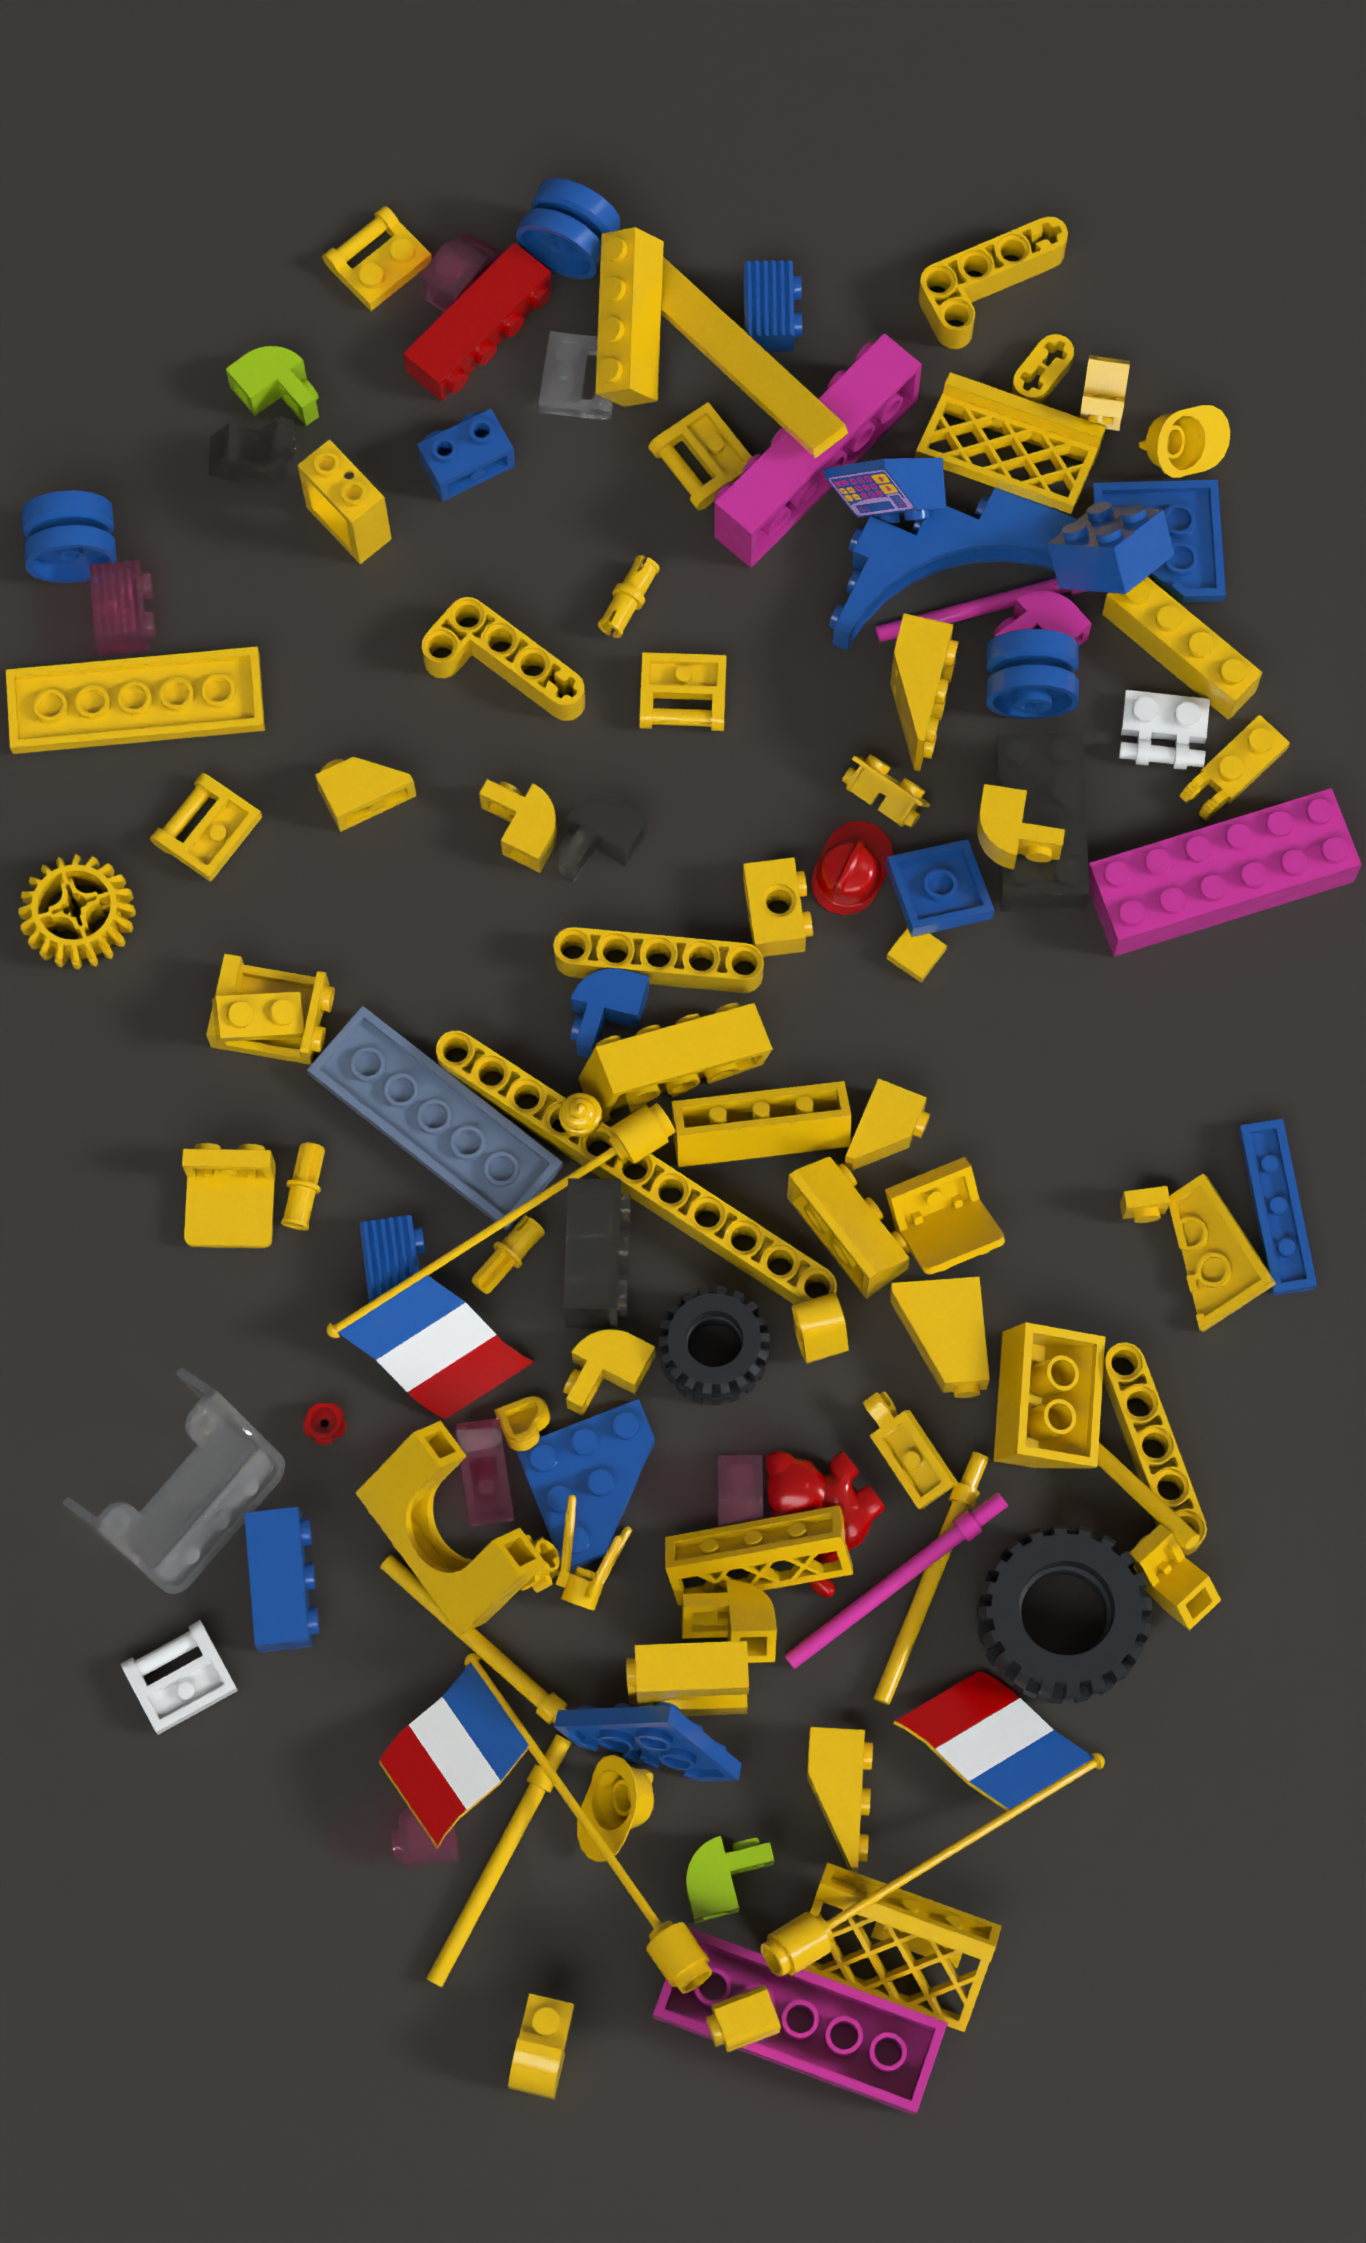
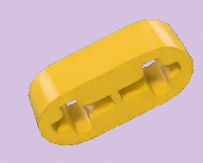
M1051 334L1043 338L1016 371L1013 378L1012 393L1039 404L1044 402L1072 365L1074 357L1072 342L1060 334ZM1057 349L1062 351V358L1057 357L1049 366L1045 365L1048 352L1055 353ZM1037 375H1040L1038 389L1033 387L1029 391L1024 390L1025 382L1031 383Z

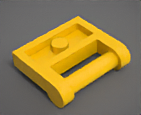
M383 206L375 212V218L337 249L331 248L322 255L328 268L370 311H373L432 263L431 253L398 221L395 214L387 206ZM385 231L392 237L353 269L346 263Z
M709 402L659 434L648 446L652 454L656 458H662L691 495L689 500L699 511L705 509L714 501L716 494L726 483L731 482L734 484L743 475L745 465L752 458ZM683 441L712 477V480L703 485L674 446Z
M642 652L640 729H652L653 725L703 726L711 727V731H724L726 655ZM654 698L712 700V710L653 708Z
M201 773L194 782L195 789L163 829H156L150 840L159 849L167 854H171L211 882L261 820L262 814L260 810L205 773ZM208 798L215 799V804L184 843L177 840V837Z

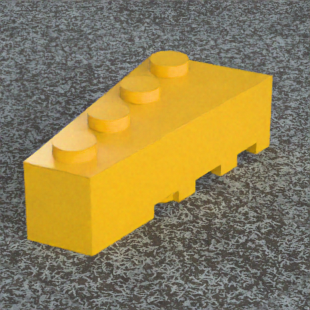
M730 1003L720 1007L712 1015L700 1017L699 1014H691L679 1019L672 1026L661 1028L660 1025H651L639 1030L636 1036L622 1040L620 1036H611L601 1040L596 1044L578 1080L583 1093L595 1097L600 1103L603 1113L602 1122L611 1120L610 1111L628 1105L630 1112H633L644 1105L647 1106V1102L657 1098L664 1091L675 1097L696 1087L703 1077L706 1078L707 1083L711 1084L761 1066L773 1048L755 1003L741 1007L738 1003Z

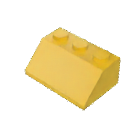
M829 1156L793 1171L789 1174L787 1199L865 1299H868L908 1269L910 1258L907 1254L910 1253L909 1246L897 1231L890 1234L880 1221L884 1218L881 1210L870 1197H867L865 1200L854 1188L857 1185L855 1177L843 1163L837 1166Z
M1027 1322L1002 1332L994 1462L1030 1468L1097 1467L1105 1352L1104 1336Z

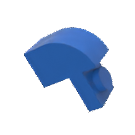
M610 968L588 975L577 985L571 996L572 1012L584 1015H576L570 1040L576 1041L577 1056L590 1058L596 1044L599 1042L605 1021L636 1029L639 1028L650 990L649 976L623 969Z

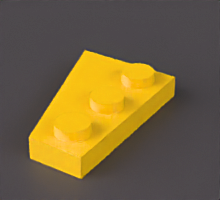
M1201 1174L1169 1196V1208L1188 1275L1186 1277L1189 1289L1193 1295L1197 1311L1196 1318L1199 1330L1204 1332L1276 1285V1282L1205 1174Z

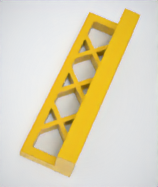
M840 1505L665 1537V1569L678 1606L682 1605V1594L726 1593V1580L743 1581L764 1591L853 1575V1564L845 1542L844 1517ZM837 1551L839 1561L824 1564L814 1560L818 1554ZM783 1560L794 1564L790 1570L777 1571L770 1568L774 1562ZM739 1568L751 1572L748 1577L734 1579L726 1575L730 1570ZM695 1576L707 1580L704 1585L684 1588L682 1582L684 1578Z

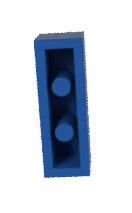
M298 1507L244 1512L255 1647L259 1653L313 1647L312 1634H319L320 1626L317 1607H310L308 1590L316 1589L313 1562L306 1563L305 1546L312 1545L310 1519H302V1514Z

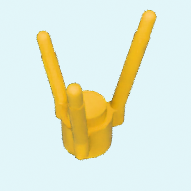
M571 1494L567 1500L561 1568L555 1584L564 1587L561 1599L594 1611L604 1583L621 1554L632 1529L626 1526L620 1535L615 1536L596 1572L577 1566L575 1574L570 1573L576 1516V1496Z

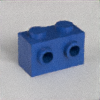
M491 408L482 413L474 412L468 414L459 424L445 431L436 430L431 432L422 442L417 444L419 461L442 502L516 466L514 448Z

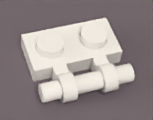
M1126 690L1121 735L1137 737V743L1121 742L1119 758L1135 760V765L1148 766L1149 762L1173 764V769L1186 770L1187 766L1203 768L1206 751L1189 749V743L1205 744L1210 699ZM1151 738L1175 741V747L1151 745Z

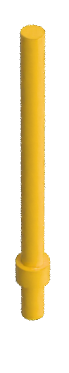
M972 1452L960 1483L953 1487L949 1500L952 1504L939 1536L954 1526L952 1521L964 1511L974 1509L980 1494L977 1487L989 1460L987 1456L978 1452ZM952 1550L928 1567L922 1575L873 1697L874 1700L882 1704L890 1705Z
M392 1554L384 1560L380 1568L536 1706L538 1708L536 1713L549 1725L555 1723L558 1710H566L567 1706L554 1692L549 1695L475 1628L459 1635L428 1591L421 1585L417 1576Z
M557 1734L545 1754L546 1759L555 1772H557L572 1743ZM535 1764L526 1780L530 1783L426 1977L428 1981L441 1988L545 1792L551 1793L554 1787L540 1765Z

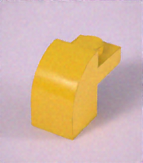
M1089 355L1080 418L1105 426L1106 429L1120 431L1130 361Z
M487 779L479 793L481 808L511 822L501 839L502 854L540 873L554 849L557 838L556 817L552 801L535 784H532L526 796L523 797L522 792L515 786L507 782L496 784Z
M984 784L977 834L980 845L989 858L997 864L1013 870L1017 854L1025 855L1027 859L1034 862H1049L1051 859L1059 860L1065 829L1022 823L1027 790Z
M610 1329L597 1331L582 1339L573 1349L572 1359L574 1363L583 1367L582 1371L573 1370L563 1390L564 1393L568 1394L566 1398L567 1408L583 1416L603 1379L635 1394L656 1357L655 1346L627 1332Z
M1159 1524L1149 1535L1144 1536L1136 1547L1129 1552L1136 1560L1133 1567L1137 1574L1143 1572L1148 1583L1145 1589L1146 1592L1169 1615L1188 1630L1192 1629L1221 1601L1210 1577L1185 1558L1173 1533L1162 1524Z
M726 1580V1593L682 1594V1639L727 1637L728 1642L747 1641L748 1663L775 1662L777 1637L775 1610L771 1599L761 1589L743 1581Z
M529 1993L512 2060L508 2083L509 2089L555 2100L575 2004Z

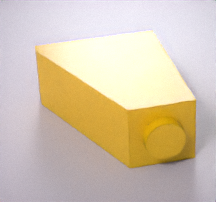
M980 1277L891 1283L890 1302L942 1392H953L956 1398H970L980 1395V1390H987L990 1378Z

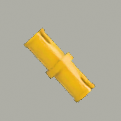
M644 555L636 556L624 581L618 583L613 589L612 595L614 598L598 622L599 629L610 636L614 629L613 637L620 638L635 610H640L644 605V594L655 575L660 571L659 565L651 558L647 557L646 562L643 564Z

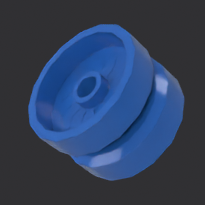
M561 178L545 179L539 185L531 201L532 209L523 216L516 230V241L521 248L550 271L579 280L590 279L597 273L600 267L602 233L618 231L620 228V216L606 199L584 185Z
M56 491L39 495L26 502L22 507L23 536L27 539L24 543L26 571L33 577L56 583L85 582L100 578L110 573L117 566L115 538L111 535L114 531L112 503L105 497L85 491Z
M1023 629L995 636L987 643L986 670L991 675L987 678L986 705L988 708L1002 716L1017 719L1052 718L1071 712L1079 703V679L1074 674L1078 670L1079 644L1069 635L1046 629Z

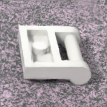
M201 1620L188 1626L190 1631L137 1660H134L132 1657L121 1663L126 1677L158 1735L238 1691ZM199 1646L203 1656L149 1686L147 1685L143 1676Z

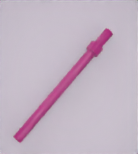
M1057 578L916 616L951 624L1014 607L1018 597L1033 591L1044 590L1059 594L1070 592L1071 595L1086 591L1059 589ZM902 619L875 626L878 642L897 638Z
M997 1492L971 1513L967 1510L952 1521L954 1526L784 1654L785 1658L796 1669L966 1539L967 1542H970L982 1533L981 1527L1008 1507L1005 1500Z

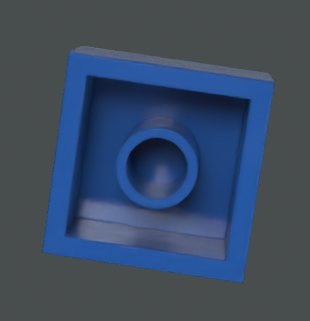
M1108 502L1094 504L1087 509L1086 514L1077 521L1064 526L1062 532L1047 543L1059 589L1126 594L1175 555L1163 509L1145 508L1141 504L1127 507L1111 506Z

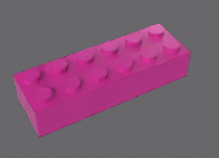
M885 333L875 343L870 341L865 344L857 354L856 362L847 371L844 369L838 371L830 380L827 386L828 390L818 399L846 424L847 435L817 458H814L785 429L781 428L771 441L772 446L762 456L759 453L754 455L745 465L743 475L734 484L731 482L726 483L714 498V537L750 568L832 488L831 484L824 477V468L857 463L918 402L922 364Z
M1330 788L1089 863L1085 882L1113 957L1352 883L1355 881L1362 864L1334 792Z
M687 1927L710 1959L708 1966L712 1970V1974L702 1985L684 1994L681 1993L678 1987H671L666 1979L653 2013L654 2019L713 2040L706 2023V2017L713 2014L711 2005L765 1984L781 2025L780 2033L737 2050L911 2115L917 2114L948 2023L803 1969L792 1976L785 1974L782 1977H778L769 1969L762 1954Z

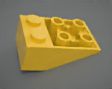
M904 613L894 649L890 685L913 769L920 771L923 758L932 759L939 720L941 721L947 698L946 693L948 684L952 679L959 641L951 640L953 624Z

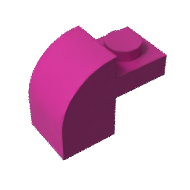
M1040 590L1026 593L1016 599L1014 617H1009L1003 621L994 631V637L1010 631L1046 629L1069 635L1080 646L1088 640L1092 623L1065 596L1052 591Z

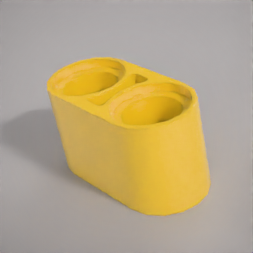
M835 1292L792 1305L795 1333L806 1364L849 1351L846 1323Z

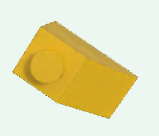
M351 757L345 761L343 759L333 760L323 766L321 772L315 774L318 789L340 832L416 797L414 781L410 774L356 757Z
M878 1078L845 1156V1166L853 1171L908 1149L913 1136L922 1138L931 1115L924 1112L927 1097Z

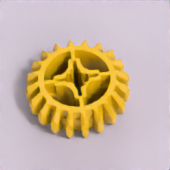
M75 854L72 859V865L66 866L63 858L58 857L56 860L57 869L51 871L48 866L42 865L41 871L44 875L42 880L37 877H30L29 884L34 891H22L21 898L27 905L18 909L20 918L26 920L21 924V930L24 935L30 936L28 943L32 949L41 948L40 956L46 961L55 956L56 965L62 968L68 959L71 958L73 967L79 970L82 966V959L88 958L91 966L96 967L98 965L96 955L103 952L106 958L112 959L114 954L110 946L114 944L118 947H124L126 942L120 933L132 932L133 925L128 918L136 915L134 906L129 904L134 898L131 889L124 888L126 881L123 875L113 876V866L108 863L99 868L98 859L92 856L86 865H83L81 857ZM75 885L93 886L104 893L99 895L96 891L82 893L76 889ZM62 890V897L59 902L48 907L49 911L45 912L51 899ZM73 898H75L78 907H81L80 918L82 926L79 925L76 917H73ZM109 912V915L105 923L102 925V927L92 934V927L97 920L106 917L105 913ZM55 929L58 932L73 931L78 935L79 939L60 938L49 931Z

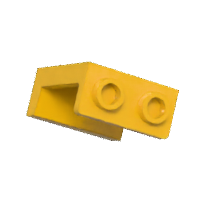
M224 954L215 996L300 991L304 1033L302 1037L217 1042L212 1007L206 1033L211 1048L312 1065L315 1052L321 1053L324 1047L326 1028L321 1027L324 1011H331L334 1000L335 988L329 986L326 972L317 971L316 977L254 967L244 965L241 956Z

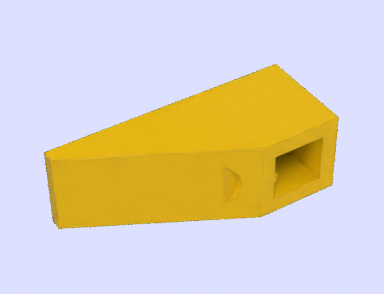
M810 1727L807 1780L848 1869L857 1873L858 1862H867L868 1834L860 1833L861 1815L869 1816L871 1788H862L863 1770H872L873 1743L864 1742L865 1730Z

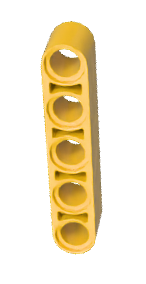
M578 927L566 928L560 931L553 943L555 964L558 970L564 975L574 978H585L596 971L615 968L649 976V985L734 993H750L759 987L763 979V955L758 948L747 943ZM569 946H578L584 950L582 956L577 959H569L562 954ZM612 950H621L627 954L625 960L620 963H612L605 959V955ZM654 954H663L670 959L663 967L652 966L647 960ZM697 958H706L713 965L706 971H698L692 968L690 963ZM739 962H749L755 967V970L749 975H741L735 972L733 967Z
M1127 1342L1118 1343L1112 1346L1105 1356L1103 1382L1139 1479L1200 1536L1197 1544L1190 1549L1184 1547L1177 1540L1184 1556L1195 1552L1204 1540L1207 1532L1206 1521L1144 1355L1134 1344ZM1116 1358H1125L1132 1363L1134 1373L1126 1376L1119 1375L1112 1368L1111 1362ZM1131 1399L1143 1400L1149 1407V1414L1143 1417L1134 1416L1129 1412L1127 1402ZM1146 1440L1158 1441L1164 1448V1456L1155 1459L1147 1456L1142 1449V1443ZM1163 1481L1173 1482L1180 1491V1497L1176 1500L1164 1499L1159 1494L1157 1485ZM1154 1518L1155 1523L1158 1526L1160 1523Z

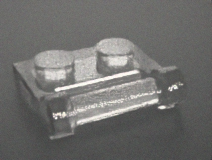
M550 331L538 402L539 413L596 420H608L611 418L613 403L610 400L595 393L594 398L590 400L582 399L589 355H597L598 337Z

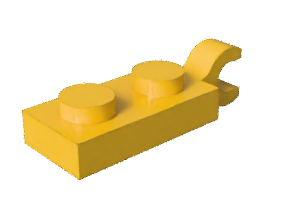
M885 1391L881 1394L876 1392L863 1402L866 1410L880 1427L870 1435L871 1439L918 1510L925 1508L959 1484L910 1410H905L897 1415L895 1405Z

